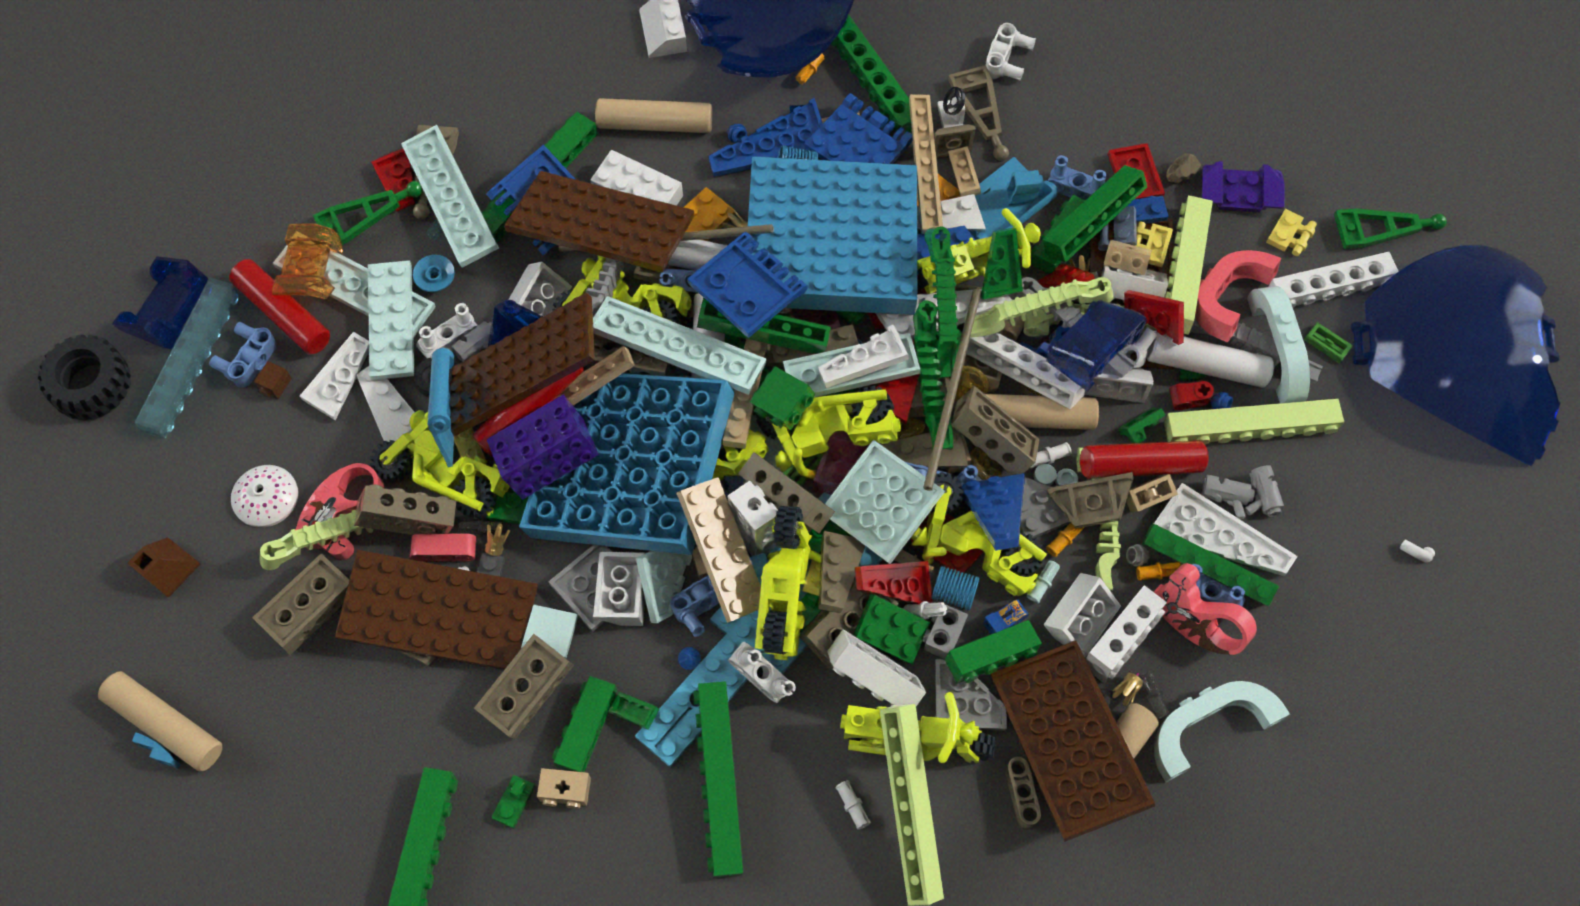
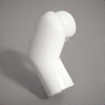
M1404 540L1400 546L1402 551L1425 563L1432 561L1435 556V551L1432 548L1425 547L1422 549L1408 540Z

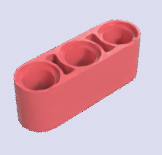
M414 534L411 540L410 559L421 562L475 560L476 536L472 534Z

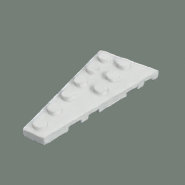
M973 290L955 291V294H957V298H955L957 306L956 318H958L957 325L965 323L964 319L967 316ZM937 293L917 294L916 310L919 304L926 300L933 302L937 306V299L933 298V295ZM1009 295L985 300L980 298L976 316L989 311L996 304H1002L1004 301H1011L1012 299ZM876 313L886 330L887 327L893 324L898 335L910 333L912 340L914 339V315Z
M1183 483L1177 489L1178 495L1171 498L1154 523L1224 559L1281 576L1287 574L1298 557Z

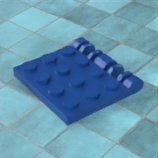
M850 93L833 114L804 143V148L810 150V152L817 151L818 157L826 161L893 164L910 146L913 139L912 134L908 131L905 133V129L902 127L895 132L893 137L889 136L895 127V123L890 121L887 124L888 118L878 111L873 113L874 109L870 106L859 116L857 113L862 109L864 103Z
M543 144L491 188L486 195L491 200H494L504 191L505 193L496 200L495 204L500 206L510 197L514 203L503 212L508 216L515 210L540 171L571 179L575 178ZM534 239L532 244L536 247L542 240ZM545 242L538 250L544 256L556 244Z
M744 232L687 278V281L691 287L749 338L795 298L803 295L808 289V285L799 280L796 275L791 276L783 283L782 280L788 275L790 270L786 266L782 268L783 263L773 254L768 255V251L765 248L752 255L753 251L758 248L759 243L755 239L753 240V237L748 232Z

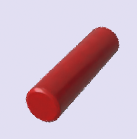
M245 259L234 265L229 274L230 282L306 354H316L326 347L330 340L329 330L257 263L251 259Z
M584 368L576 370L488 418L473 433L476 443L493 457L487 442L488 438L555 400L584 372Z
M1200 440L1085 446L1080 454L1081 472L1087 479L1104 478L1131 472L1133 476L1202 473L1207 468L1209 461L1207 447Z

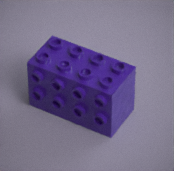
M564 394L487 439L501 478L522 500L599 455L582 416Z

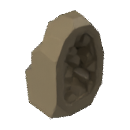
M1184 153L1168 168L1166 172L1167 179L1175 183L1188 180L1197 174L1202 165L1194 155Z

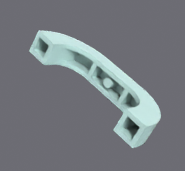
M1279 286L1253 289L1247 297L1252 316L1266 314L1281 362L1282 377L1276 389L1280 404L1305 402L1310 387L1309 360L1292 304L1286 292Z
M1235 681L1223 684L1215 689L1208 687L1199 693L1200 697L1194 700L1192 697H1189L1179 703L1181 707L1173 711L1160 726L1154 741V758L1157 768L1165 782L1185 773L1191 766L1180 748V735L1182 731L1226 707L1240 706L1248 709L1255 715L1264 730L1281 722L1290 713L1274 693L1256 683Z

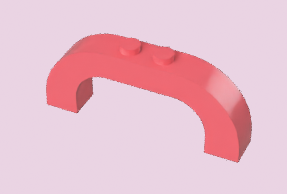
M1246 250L1230 253L1220 259L1213 269L1210 268L1208 270L1205 280L1201 279L1195 312V319L1198 324L1210 335L1228 342L1237 329L1241 314L1224 308L1217 300L1228 285L1236 279L1249 278L1269 285L1277 275L1281 258L1265 252Z

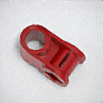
M1207 381L1187 384L1180 383L1171 386L1169 392L1173 409L1181 411L1206 406L1214 393L1213 386Z

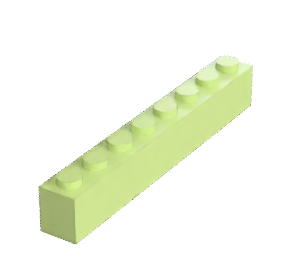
M1189 195L1186 203L1181 204L1179 215H1182V217H1179L1176 229H1179L1180 232L1177 231L1174 244H1177V246H1174L1172 258L1175 261H1172L1169 273L1172 276H1169L1167 287L1170 291H1167L1165 298L1184 302V334L1189 335L1195 319L1213 202Z
M1339 399L1168 413L1164 420V427L1168 442L1200 440L1204 444H1208L1209 442L1216 441L1227 443L1231 440L1239 439L1240 441H1249L1252 438L1266 440L1274 436L1289 438L1297 434L1311 436L1320 432L1333 434L1343 425L1344 419Z
M897 705L880 709L907 902L908 905H930L944 899L916 705Z

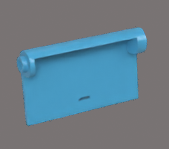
M1013 157L979 184L981 194L975 195L986 230L985 233L969 232L975 240L991 237L993 231L1012 228L1013 226L1001 213L1004 208L1009 209L1022 224L1057 197V187L1055 184L1043 181V187H1040L1038 196L1035 197L1033 202L1008 204L1006 186L1010 182L1012 173L1028 171Z
M439 348L432 354L427 425L447 466L452 467L454 436L451 432L450 385L448 381L449 369L454 365V354L449 349Z

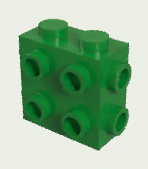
M775 366L766 375L761 387L754 392L750 403L755 408L754 412L764 419L767 416L775 426L779 428L784 426L791 430L800 421L804 410L812 404L816 394L809 385Z

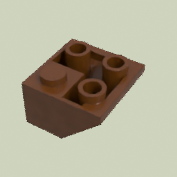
M168 537L143 546L128 562L138 574L168 598L201 565Z

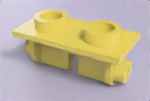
M472 427L454 437V442L461 457L466 456L474 460L475 456L486 460L481 447L473 438L474 431Z

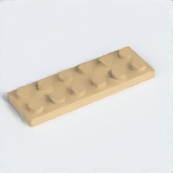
M717 477L677 492L727 623L759 609L761 586L719 478Z

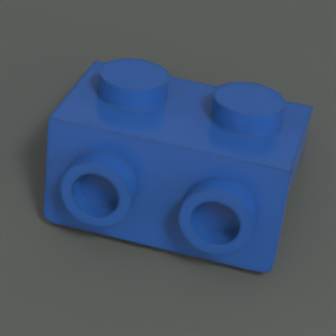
M1148 196L1146 198L1134 199L1127 206H1134L1136 209V225L1139 221L1145 224L1167 221L1169 217L1163 196Z

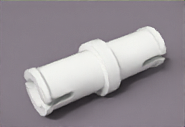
M1065 442L1052 448L1049 446L1043 448V451L1037 452L1036 463L1030 468L1044 463L1051 464L1057 459L1070 456L1072 453L1070 445Z
M849 780L841 782L835 788L845 804L844 809L850 813L857 830L863 829L871 823L861 805L863 802L860 798H857Z

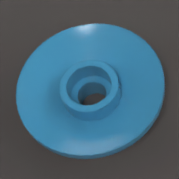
M441 255L426 256L419 260L413 269L415 284L427 292H438L447 288L455 276L452 262Z

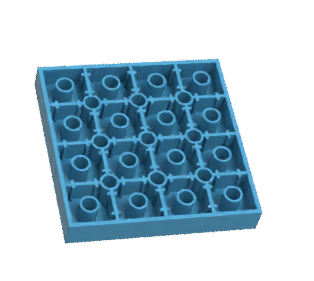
M752 156L748 226L772 224L774 227L773 233L751 235L753 240L755 239L759 243L758 248L753 251L752 255L765 248L768 251V255L773 254L783 263L782 268L786 266L790 270L788 275L782 280L783 283L791 276L796 275L799 280L808 285L806 292L799 298H795L785 308L915 314L917 304V165Z
M622 373L573 405L582 416L599 455L530 495L519 528L530 538L692 555L695 539L677 492L712 480L735 394L727 380Z

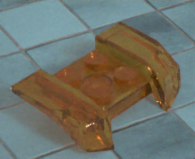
M289 224L285 237V242L288 245L281 275H276L272 294L305 295L320 299L328 298L335 287L324 276L330 250L343 254L340 237L333 229L318 224Z

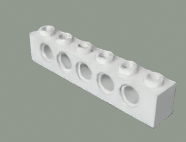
M1385 252L1274 278L1268 287H1281L1286 292L1294 308L1301 304L1310 305L1322 299L1327 301L1339 295L1348 296L1360 290L1368 291L1377 286H1389L1394 282L1399 271L1390 252Z
M999 333L970 337L966 354L1068 409H1071L1084 396L1088 382L1087 379Z

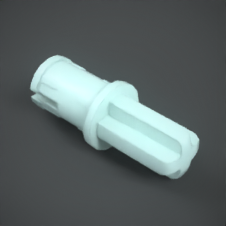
M1050 560L1047 562L1041 574L1036 577L1035 587L1027 594L1028 599L1037 604L1040 603L1047 588H1051V582L1060 569L1056 562Z

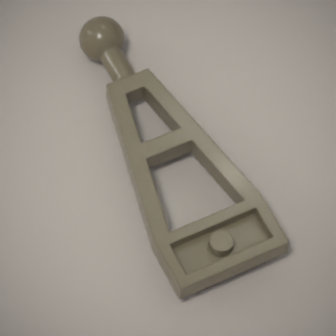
M986 65L950 74L948 81L951 88L959 87L964 92H969L986 87L990 107L975 110L965 96V111L985 140L991 139L994 146V158L998 161H1004L1009 156V150L1001 144L999 139L1002 134L993 81ZM992 116L994 129L989 130L981 118Z
M418 125L416 135L433 126ZM438 126L453 155L459 135L458 128ZM424 190L420 195L419 204H416L413 208L414 216L420 220L426 219L430 212L427 206L428 198Z

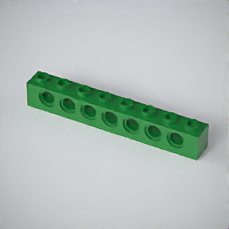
M840 3L821 12V21L819 22L821 30L829 36L832 46H836L842 60H846L851 73L858 77L861 87L867 90L871 101L875 102L879 107L880 113L886 116L889 122L893 121L895 123L892 131H897L902 127L905 129V133L907 131L912 132L908 96Z

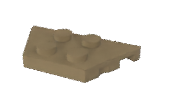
M1133 473L1047 488V491L1076 529L1120 521L1133 481Z

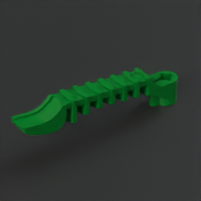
M940 226L929 228L926 231L925 242L928 245L931 262L935 263L936 269L932 270V274L936 275V282H933V286L937 290V294L933 295V298L937 299L936 307L938 311L936 335H939V340H936L933 346L938 349L935 359L939 360L937 370L941 371L940 377H951L958 345L956 324L958 318H956L957 306L955 303L957 294H955L956 282H954L956 270H954L955 258L950 247V232L947 228ZM935 234L939 235L940 238L935 239Z
M926 300L919 304L913 316L915 329L913 345L920 366L918 380L921 384V401L924 405L923 414L925 415V423L929 427L933 450L945 403L943 401L945 392L940 391L943 383L938 380L941 371L937 370L939 360L935 359L938 349L933 347L937 340V307L933 302ZM951 417L942 449H953Z

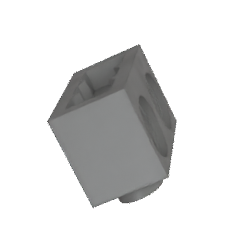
M946 605L947 610L944 616L932 617L933 628L932 630L927 629L923 637V642L926 643L924 650L943 659L946 658L950 650L955 648L968 617V614ZM950 618L954 624L946 625L943 619ZM938 637L944 639L945 644L937 645L934 642V639Z

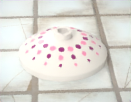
M262 465L248 470L237 480L231 493V505L236 516L245 524L260 528L270 527L282 522L294 510L298 500V487L292 475L285 469L274 465ZM263 488L262 492L257 493L258 489Z

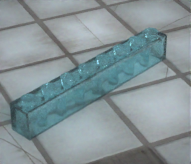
M209 278L135 421V424L142 432L166 439L168 433L173 430L174 422L178 414L182 412L184 402L187 396L191 394L193 384L196 378L200 376L205 360L210 357L212 347L215 341L219 339L221 329L224 323L228 321L233 305L238 301L239 293L233 284Z

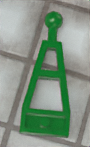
M411 181L406 189L396 194L392 190L331 206L314 214L313 217L326 247L333 250L348 243L400 207L398 201L409 196L419 197L423 192V188L419 182ZM390 200L389 203L376 212H373L370 206ZM364 207L368 217L344 233L337 215Z
M1358 208L1336 210L1334 213L1343 249L1364 248L1419 233L1422 227L1431 226L1435 230H1440L1447 224L1446 217L1439 213L1427 219H1419L1418 214ZM1359 218L1384 220L1387 232L1365 238ZM1394 221L1411 223V226L1396 229Z

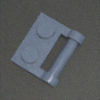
M1134 206L1125 207L1113 218L1114 241L1136 246V209ZM1109 223L1100 230L1098 249L1101 251H1107L1111 241L1109 240Z

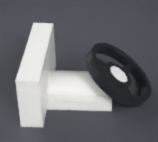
M952 87L946 93L944 100L938 101L937 107L942 128L963 125L965 92L962 88ZM955 91L954 96L951 98V100H948L952 92Z

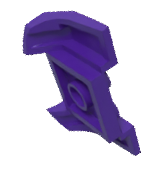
M1219 161L1212 165L1207 164L1203 166L1202 199L1213 201L1212 204H1217L1219 210L1260 212L1261 210H1266V208L1284 209L1285 183L1282 172L1272 169L1269 165L1263 164L1259 172L1223 169V161Z

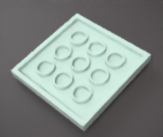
M873 440L825 504L835 511L830 520L891 564L945 491L935 483L931 491L925 490L923 488L926 478L924 475Z

